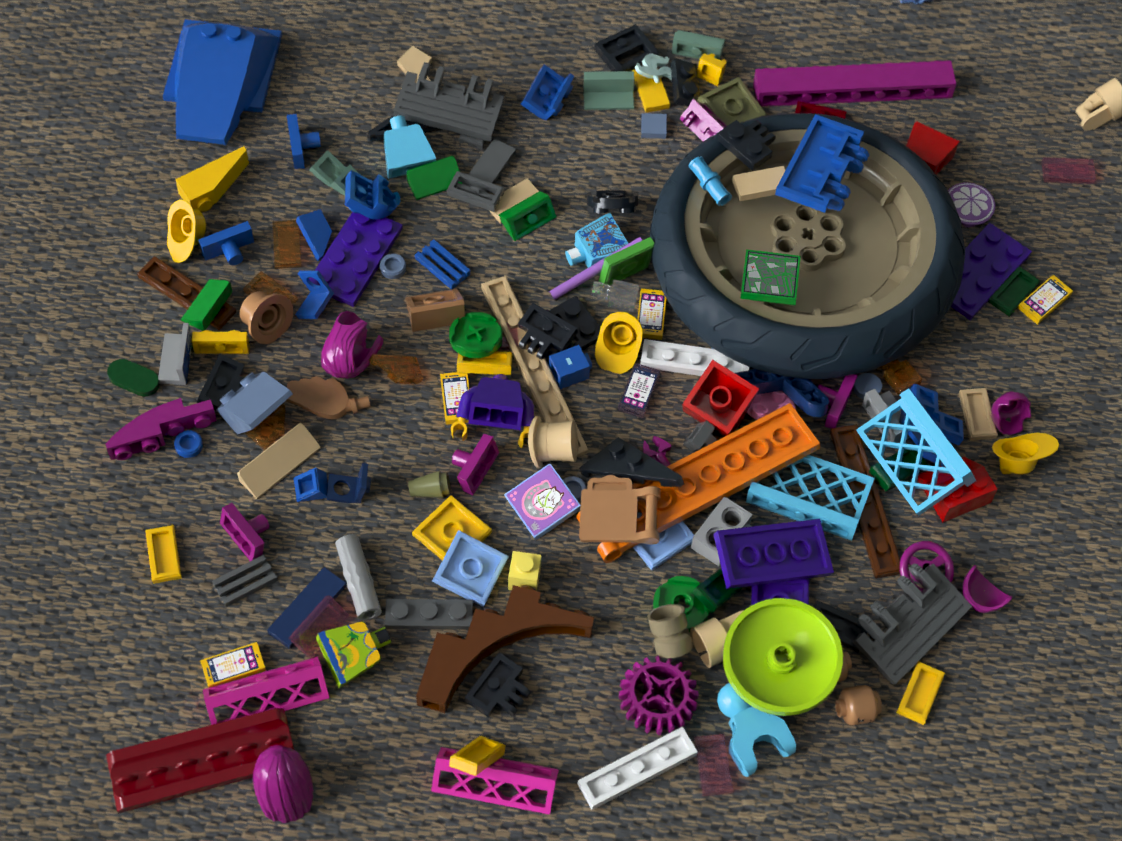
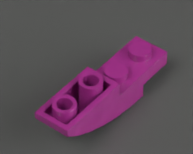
M179 398L141 414L122 427L108 440L106 448L110 459L122 461L129 459L135 453L143 451L152 453L157 451L160 446L165 445L164 435L177 436L189 428L208 427L211 422L217 421L212 401L207 400L184 407L182 399Z

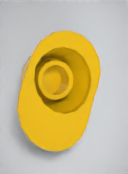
M177 200L172 204L168 213L167 246L173 261L182 263L189 258L194 246L199 243L198 239L204 237L206 221L200 210L192 208L191 204L186 200Z
M615 312L604 319L595 347V358L601 369L623 374L634 366L643 336V329L635 316L627 312Z
M1030 433L997 440L994 442L992 450L999 457L1002 474H1028L1034 470L1038 459L1054 454L1058 450L1059 443L1052 435Z

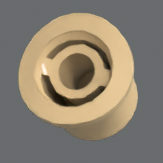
M540 416L534 417L529 429L528 446L531 459L536 468H542L543 462L549 461L576 462L578 436L574 420L549 423L542 422Z

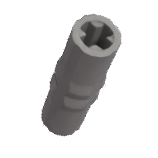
M353 534L343 536L336 541L335 545L342 564L343 576L347 581V588L351 594L358 619L361 621L372 620L378 617L382 610L374 588V581L370 574V567L365 560L359 537Z

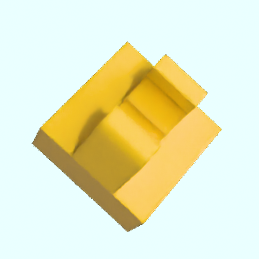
M704 53L699 60L698 78L718 86L722 81L727 60L723 59L721 61L714 58V54L708 55Z

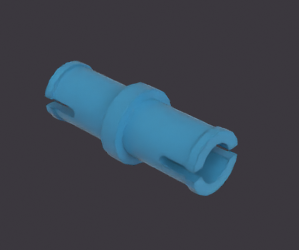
M702 156L694 158L689 163V168L700 180L702 189L710 193L718 206L727 204L731 200L732 195L721 183L718 173L711 170Z

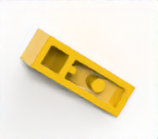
M243 146L175 179L178 193L182 199L190 203L194 209H198L201 212L208 211L212 205L218 202L249 164L246 148Z

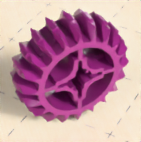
M659 655L655 657L654 663H651L650 659L646 657L644 658L643 666L636 662L633 664L634 671L627 670L625 672L626 679H622L620 682V687L623 690L619 691L618 697L620 700H623L620 705L621 710L628 711L626 719L632 720L636 717L634 723L636 728H639L644 723L646 724L645 732L647 734L650 733L651 727H657L656 733L661 735L663 727H666L667 731L671 733L674 731V724L681 728L684 727V720L690 721L693 714L691 711L697 709L698 704L695 700L698 699L699 692L694 690L697 685L696 680H689L691 677L690 670L681 672L683 667L681 662L673 666L671 665L672 659L668 658L666 663H663ZM655 676H662L668 679L659 680ZM642 681L646 694L643 696V700L638 702L634 690ZM679 687L683 701L676 708L673 705L674 700L671 695ZM658 709L661 712H663V714L653 713L649 710Z

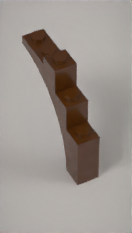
M513 585L504 616L499 615L498 612L492 609L480 610L475 608L466 640L455 633L447 632L442 634L437 632L416 695L417 706L446 713L455 691L465 677L486 657L504 646L522 639L541 635L569 634L590 638L594 617L589 616L584 611L575 610L572 612L562 609L554 603L542 604L541 592L536 591V589L530 586L523 585L519 587Z

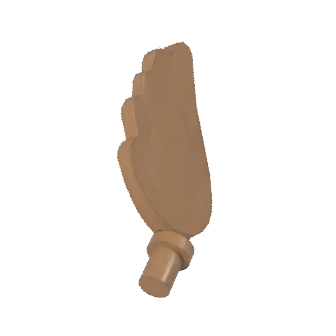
M315 376L311 379L304 378L299 381H290L287 384V388L293 395L286 401L326 419H338L349 411H352L354 414L358 413L360 409L371 407L368 396L359 399H349L345 388L334 378L324 380Z

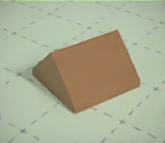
M458 289L405 297L412 332L451 326L458 317L459 319L465 317L464 299Z

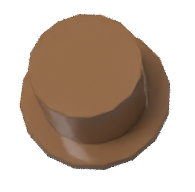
M257 291L251 293L242 303L240 318L248 326V331L254 340L260 344H269L279 338L290 327L293 318V305L290 299L283 294L273 293L268 295Z

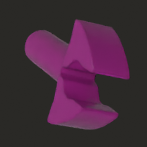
M653 436L652 441L659 449L657 453L651 450L644 440L643 453L666 467L671 465L665 456L666 452L671 450V445L667 441Z

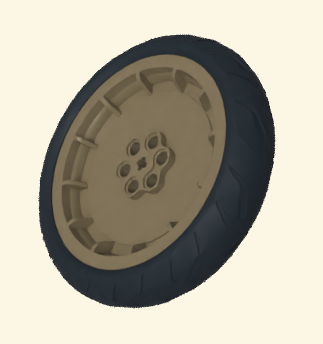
M816 113L776 114L741 122L744 127H747L758 120L762 124L760 128L765 126L769 130L768 134L773 133L776 136L775 141L767 146L773 151L771 159L754 171L784 166L786 170ZM824 114L816 115L864 131V136L859 146L861 148L864 147L869 152L867 161L862 162L864 167L861 173L846 171L841 181L842 185L845 184L851 190L849 197L843 199L845 205L842 210L834 211L827 208L824 213L777 195L739 201L732 182L733 175L753 171L717 140L716 133V135L709 137L689 152L665 182L654 209L650 228V237L654 241V248L651 252L652 263L662 291L675 313L689 329L713 349L743 365L786 377L803 379H829L867 372L890 363L913 350L935 330L950 309L961 285L965 259L962 225L955 204L945 185L927 163L907 146L888 134L862 123ZM702 156L711 170L718 173L721 183L732 195L731 200L727 204L718 206L710 193L702 189L700 180L689 168V163L694 158ZM746 249L801 256L795 305L740 299Z

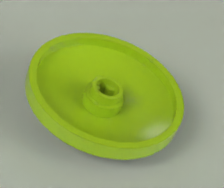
M774 598L750 606L734 620L724 643L723 665L732 688L747 704L768 714L791 716L814 709L832 693L842 671L843 650L834 626L821 612L798 600Z

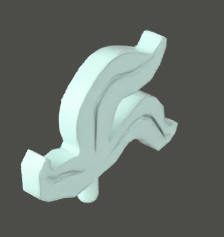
M648 54L642 61L643 66H640L639 63L635 66L638 74L647 78H653L655 83H659V78L667 77L672 81L671 68L666 66L669 62L668 57L663 58L655 54Z

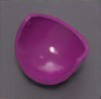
M976 565L969 570L964 578L962 595L977 612L987 613L1000 610L1013 598L990 583L979 572Z

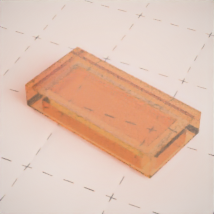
M296 220L272 221L275 269L302 267L300 228Z

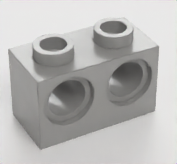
M724 496L693 536L691 549L717 566H720L717 548L710 543L715 541L713 534L717 530L752 527L750 523L753 514ZM726 521H734L738 525L731 526Z

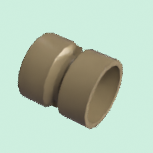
M669 604L657 607L649 612L647 618L651 633L654 634L653 642L657 656L659 655L661 658L667 659L676 658L692 650V638L689 629L686 628L688 622L683 606Z

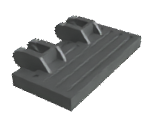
M423 63L418 80L416 73L407 71L393 110V117L401 115L408 121L491 142L504 102V96L494 94L492 101L488 102L493 86L492 79H487L483 94L475 92L479 82L477 75H472L466 92V86L445 81L443 89H440L445 67L439 66L434 82L426 80L430 72V63Z
M916 563L909 567L910 573L924 588L922 591L904 575L897 579L898 585L912 601L904 594H900L886 609L878 602H874L870 606L872 612L884 624L885 628L883 630L865 614L858 618L861 626L864 627L873 640L864 632L858 635L852 642L892 685L896 684L972 607L934 564L929 565L925 570Z

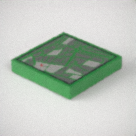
M746 249L740 299L795 305L801 256Z

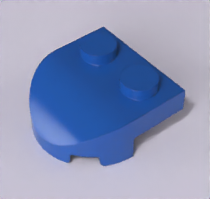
M352 170L346 176L345 206L352 212L360 213L370 219H382L389 216L400 204V195L398 192L392 193L387 187L389 181L379 174L374 181Z

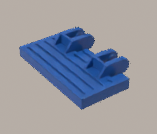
M815 114L776 187L775 195L824 213L827 208L834 211L842 210L845 205L843 199L848 198L851 190L841 183L846 171L861 173L864 167L862 162L867 161L869 157V152L864 147L861 148L859 146L863 139L864 131Z

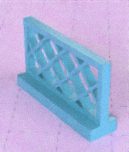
M908 388L900 394V400L859 427L856 431L919 516L964 484L968 487L976 479L969 467ZM903 409L906 413L904 425L890 423L892 415ZM910 420L915 426H909ZM874 427L884 428L881 441L870 440L866 433ZM889 429L903 430L900 443L886 442ZM908 431L920 432V445L905 444ZM875 446H880L879 452L875 448ZM885 447L899 449L896 461L883 459ZM904 449L918 451L915 464L902 462ZM923 452H931L937 455L935 466L921 465ZM941 462L944 464L946 468L940 467ZM889 466L895 467L894 472ZM900 468L914 469L912 482L899 481ZM919 470L934 472L931 485L917 483ZM939 472L951 474L955 479L946 487L936 486ZM905 487L910 488V492H909V493L907 492V490L905 489ZM915 489L930 490L928 499L918 506L913 500Z
M807 455L785 467H790L795 478L782 482L778 473L775 472L772 475L777 485L767 487L759 484L760 481L751 483L747 494V503L796 521L820 519L823 531L852 541L874 477ZM807 463L812 471L800 475L795 464ZM830 471L835 473L839 480L827 485L821 474ZM816 476L821 487L809 492L804 480ZM858 481L866 484L863 491L853 494L847 483ZM798 483L804 494L797 497L792 496L788 493L786 487ZM843 486L848 497L835 501L830 490ZM825 492L830 504L825 506L816 504L812 497ZM851 502L856 510L855 516L851 517L843 514L839 506Z

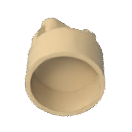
M1116 78L1096 88V92L1077 107L1076 113L1081 118V126L1085 131L1096 129L1111 119L1116 121L1122 117V85ZM1103 105L1102 107H1100L1099 109H1097V110H1095L1094 112L1091 113V111H1093L1094 109H1096V108H1098L1099 106Z
M739 611L720 621L716 618H711L690 629L692 642L697 652L707 651V653L700 657L708 668L723 662V648L727 633L734 620L743 611Z

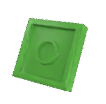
M649 237L606 257L599 277L602 287L606 288L648 268L652 256L651 252L654 248L652 238Z

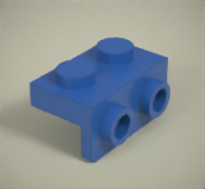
M544 64L521 105L543 120H547L551 115L557 116L564 105L561 102L562 98H566L573 89L571 82L574 75L570 73L566 78H563Z

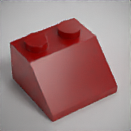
M712 360L683 402V412L700 423L707 420L715 426L713 431L725 437L736 431L757 395L759 388Z
M962 457V460L969 467L976 481L968 487L964 484L933 506L942 522L992 502L997 492V487L983 465ZM927 471L919 474L917 479L919 484L931 485L934 472ZM939 472L936 486L946 487L955 479L951 474ZM924 490L928 497L930 490Z

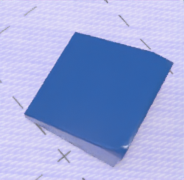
M316 467L294 477L297 502L327 498L328 480L326 472Z

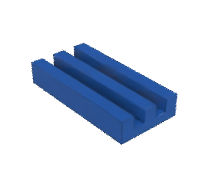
M434 239L430 242V246L423 247L421 253L418 251L415 254V259L450 289L455 288L470 275V269ZM433 250H435L439 255H441L445 260H447L452 266H454V267H455L458 271H460L462 274L458 273V272H457L454 268H452L447 262H445L441 257H439ZM428 255L433 261H435L453 278H455V280L453 281L451 278H449L444 272H442L438 267H436L425 256Z

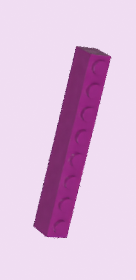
M937 60L930 62L763 68L755 70L753 86L757 102L761 107L797 105L798 101L810 104L952 98L956 87V79L952 61Z

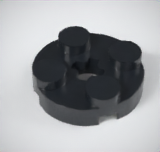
M624 190L596 191V196H593L591 192L587 193V205L593 208L594 213H608L609 209H619L621 213H633L634 207L638 206L639 194L636 192H632V197L625 196Z

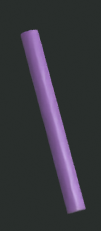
M638 237L612 254L642 241L641 237ZM604 259L550 290L554 300L601 273Z

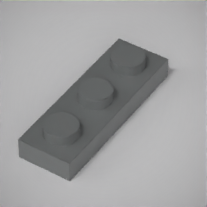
M386 599L385 629L469 630L473 618V600Z

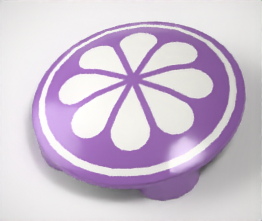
M959 183L948 190L961 223L964 226L974 227L975 225L985 223L992 217L995 211V201L990 192L984 187L974 183Z

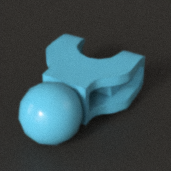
M727 683L720 689L717 698L719 709L726 717L731 718L728 723L732 730L729 754L743 776L749 777L757 769L758 762L753 752V744L755 742L766 741L772 743L783 757H788L796 752L795 740L783 719L776 715L762 712L747 704L734 691L730 683Z

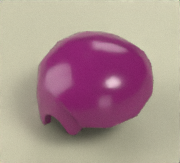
M1006 392L993 403L991 419L1002 434L1014 435L1020 433L1024 429V420L1031 418V402L1023 393ZM1009 417V418H1011V422H1009V421H1007V420H1005V419Z

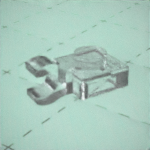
M613 280L612 286L602 282H594L590 299L599 301L609 300L608 307L634 312L639 285L619 280Z

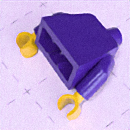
M497 374L493 378L483 377L480 379L478 386H473L462 394L456 415L458 421L454 422L451 426L452 438L454 439V433L457 430H463L462 441L467 439L466 420H469L468 424L521 430V427H523V432L518 440V445L522 448L523 438H528L530 425L534 419V403L525 392H521L519 382L508 380L507 376L503 374Z

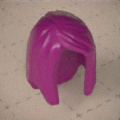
M345 311L339 314L321 352L322 368L333 377L348 379L358 376L368 367L383 344L384 339L378 335L371 348L366 347V326L368 323L361 320L354 312Z
M275 745L263 751L255 764L253 785L257 800L265 816L274 822L281 821L282 823L301 819L304 817V813L310 811L313 802V782L307 764L301 755L291 747Z

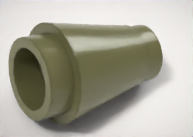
M439 470L408 481L411 497L444 498V495L451 494L450 480L447 472L441 473Z

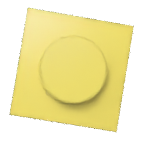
M513 551L508 576V590H512L513 585L519 587L526 585L533 587L537 591L541 570V555Z

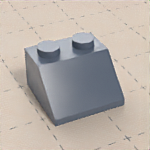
M252 372L241 380L240 384L242 387L236 392L230 390L220 399L222 404L216 410L237 434L253 430L293 393L267 373L261 372L255 375Z

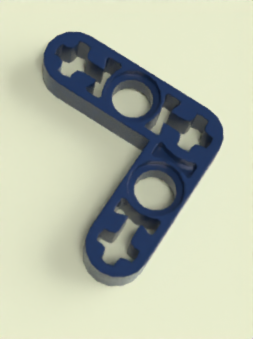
M757 369L735 373L759 388L757 395L782 390L807 415L823 417L827 414L828 397L809 379L786 377Z

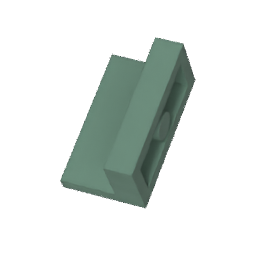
M677 30L673 38L672 54L700 59L706 53L708 55L714 54V58L720 60L725 39Z
M634 71L584 72V110L634 109Z

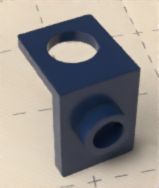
M362 463L357 477L329 474L327 500L343 503H361L364 493H369L371 486V477L367 476L368 463ZM338 482L346 483L349 486L350 492L347 495H339L334 491V485Z

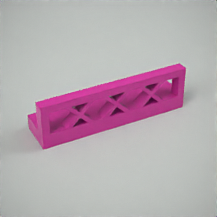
M318 657L203 689L211 725L274 708H284L287 711L329 698ZM318 678L321 692L308 695L301 691L306 681ZM281 688L293 692L287 702L279 703L271 698L276 690ZM255 696L264 701L259 710L251 712L243 708L247 698ZM227 705L235 709L230 718L217 722L213 708Z
M445 747L440 748L436 757L431 792L550 814L559 769L499 758L477 776L449 766L450 757L459 750ZM441 770L453 772L459 782L453 786L439 784ZM474 777L483 778L489 787L482 792L475 791L468 781ZM504 783H510L514 785L519 793L513 797H506L502 795L498 787ZM533 789L548 791L546 804L533 802L527 793Z

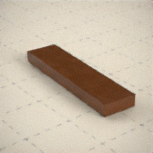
M155 256L137 273L138 278L187 310L203 289L202 286ZM225 302L210 325L220 330L236 313V308Z

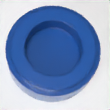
M186 430L176 436L174 446L180 456L191 458L201 452L203 442L197 432Z

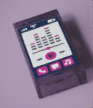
M635 363L618 405V411L644 419L661 370Z

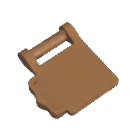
M614 475L591 478L588 481V488L583 489L581 492L580 541L659 543L657 501L661 498V489L655 486L632 489L631 479L618 478ZM638 499L646 500L645 531L637 532Z

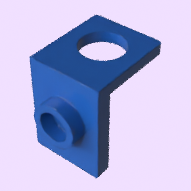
M300 270L298 275L310 293L295 315L298 319H317L321 312L325 310L334 292L319 271ZM308 277L316 279L320 286L312 283Z

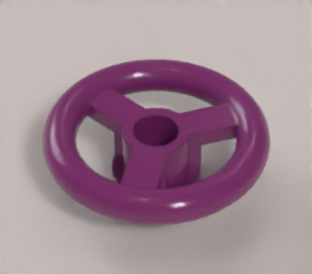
M919 541L910 545L903 553L899 566L900 575L906 576L912 583H914L912 579L918 582L908 571V565L911 566L913 563L918 564L921 568L923 566L927 568L931 564L939 567L944 563L945 577L952 583L954 577L953 561L949 553L939 544L931 541ZM923 549L932 550L938 554L931 561L919 560L912 555ZM915 584L920 591L924 589Z

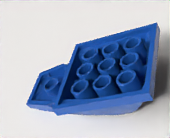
M184 20L163 93L164 101L176 102V139L226 145L240 122L239 116L242 111L263 112L282 38L281 31L230 23Z

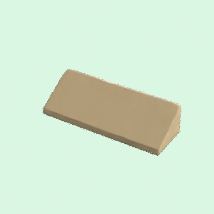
M299 423L237 473L239 482L258 499L321 449V447L302 423Z

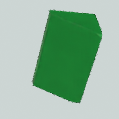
M449 156L408 170L406 172L407 182L415 199L419 200L446 191L456 172H460L455 157Z
M541 191L499 214L501 222L514 241L557 217L550 196Z
M209 279L183 315L181 321L189 323V325L199 330H206L232 294L231 282Z

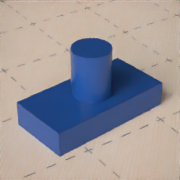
M297 114L287 115L294 169L305 168L302 149L321 147L319 132L300 134Z
M248 221L198 239L205 261L224 254L231 266L238 265L243 261L239 248L254 242L252 229Z

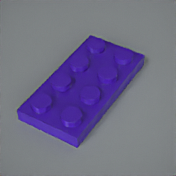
M351 213L315 271L320 272L334 292L331 298L352 307L356 305L379 268L381 259L387 255L403 229L402 224L386 217L370 219L360 213ZM311 277L309 278V280L312 283L320 286V283L316 279Z
M989 223L965 248L962 281L951 307L971 321L998 288L1029 258L1032 251Z
M820 519L717 530L713 534L726 589L825 577L834 573Z

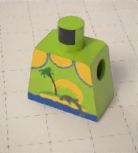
M364 621L322 631L316 636L317 643L338 688L345 686L379 663L381 657L377 649L391 643L385 627L370 633Z

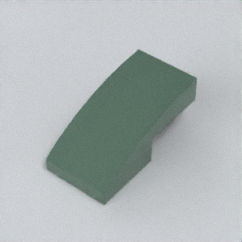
M328 150L309 170L323 183L344 196L346 176L350 170L358 173L350 164L346 168Z

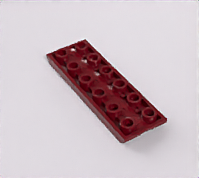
M274 708L109 752L106 757L117 813L253 778L255 764L263 751L275 745L294 749L285 709Z

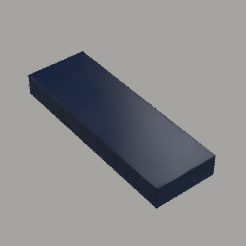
M323 567L267 629L268 634L291 649L347 587L346 582Z

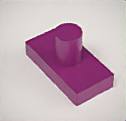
M857 375L845 376L839 391L823 385L818 386V389L828 397L829 406H831L825 427L830 429L836 428L854 389Z
M483 434L472 453L457 449L452 456V464L462 468L457 478L462 490L468 494L474 495L500 453L493 436Z
M233 503L222 507L220 525L249 561L262 556L265 542L258 534L269 529L267 518L260 514L247 521Z

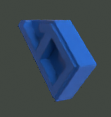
M321 209L298 216L296 219L317 261L322 259L332 233Z

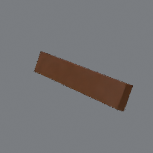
M857 424L830 429V435L840 466L873 477L869 473L871 467L862 439L856 431L858 429ZM874 479L858 524L876 579L900 574V557ZM858 481L847 483L853 494L863 491L866 484Z

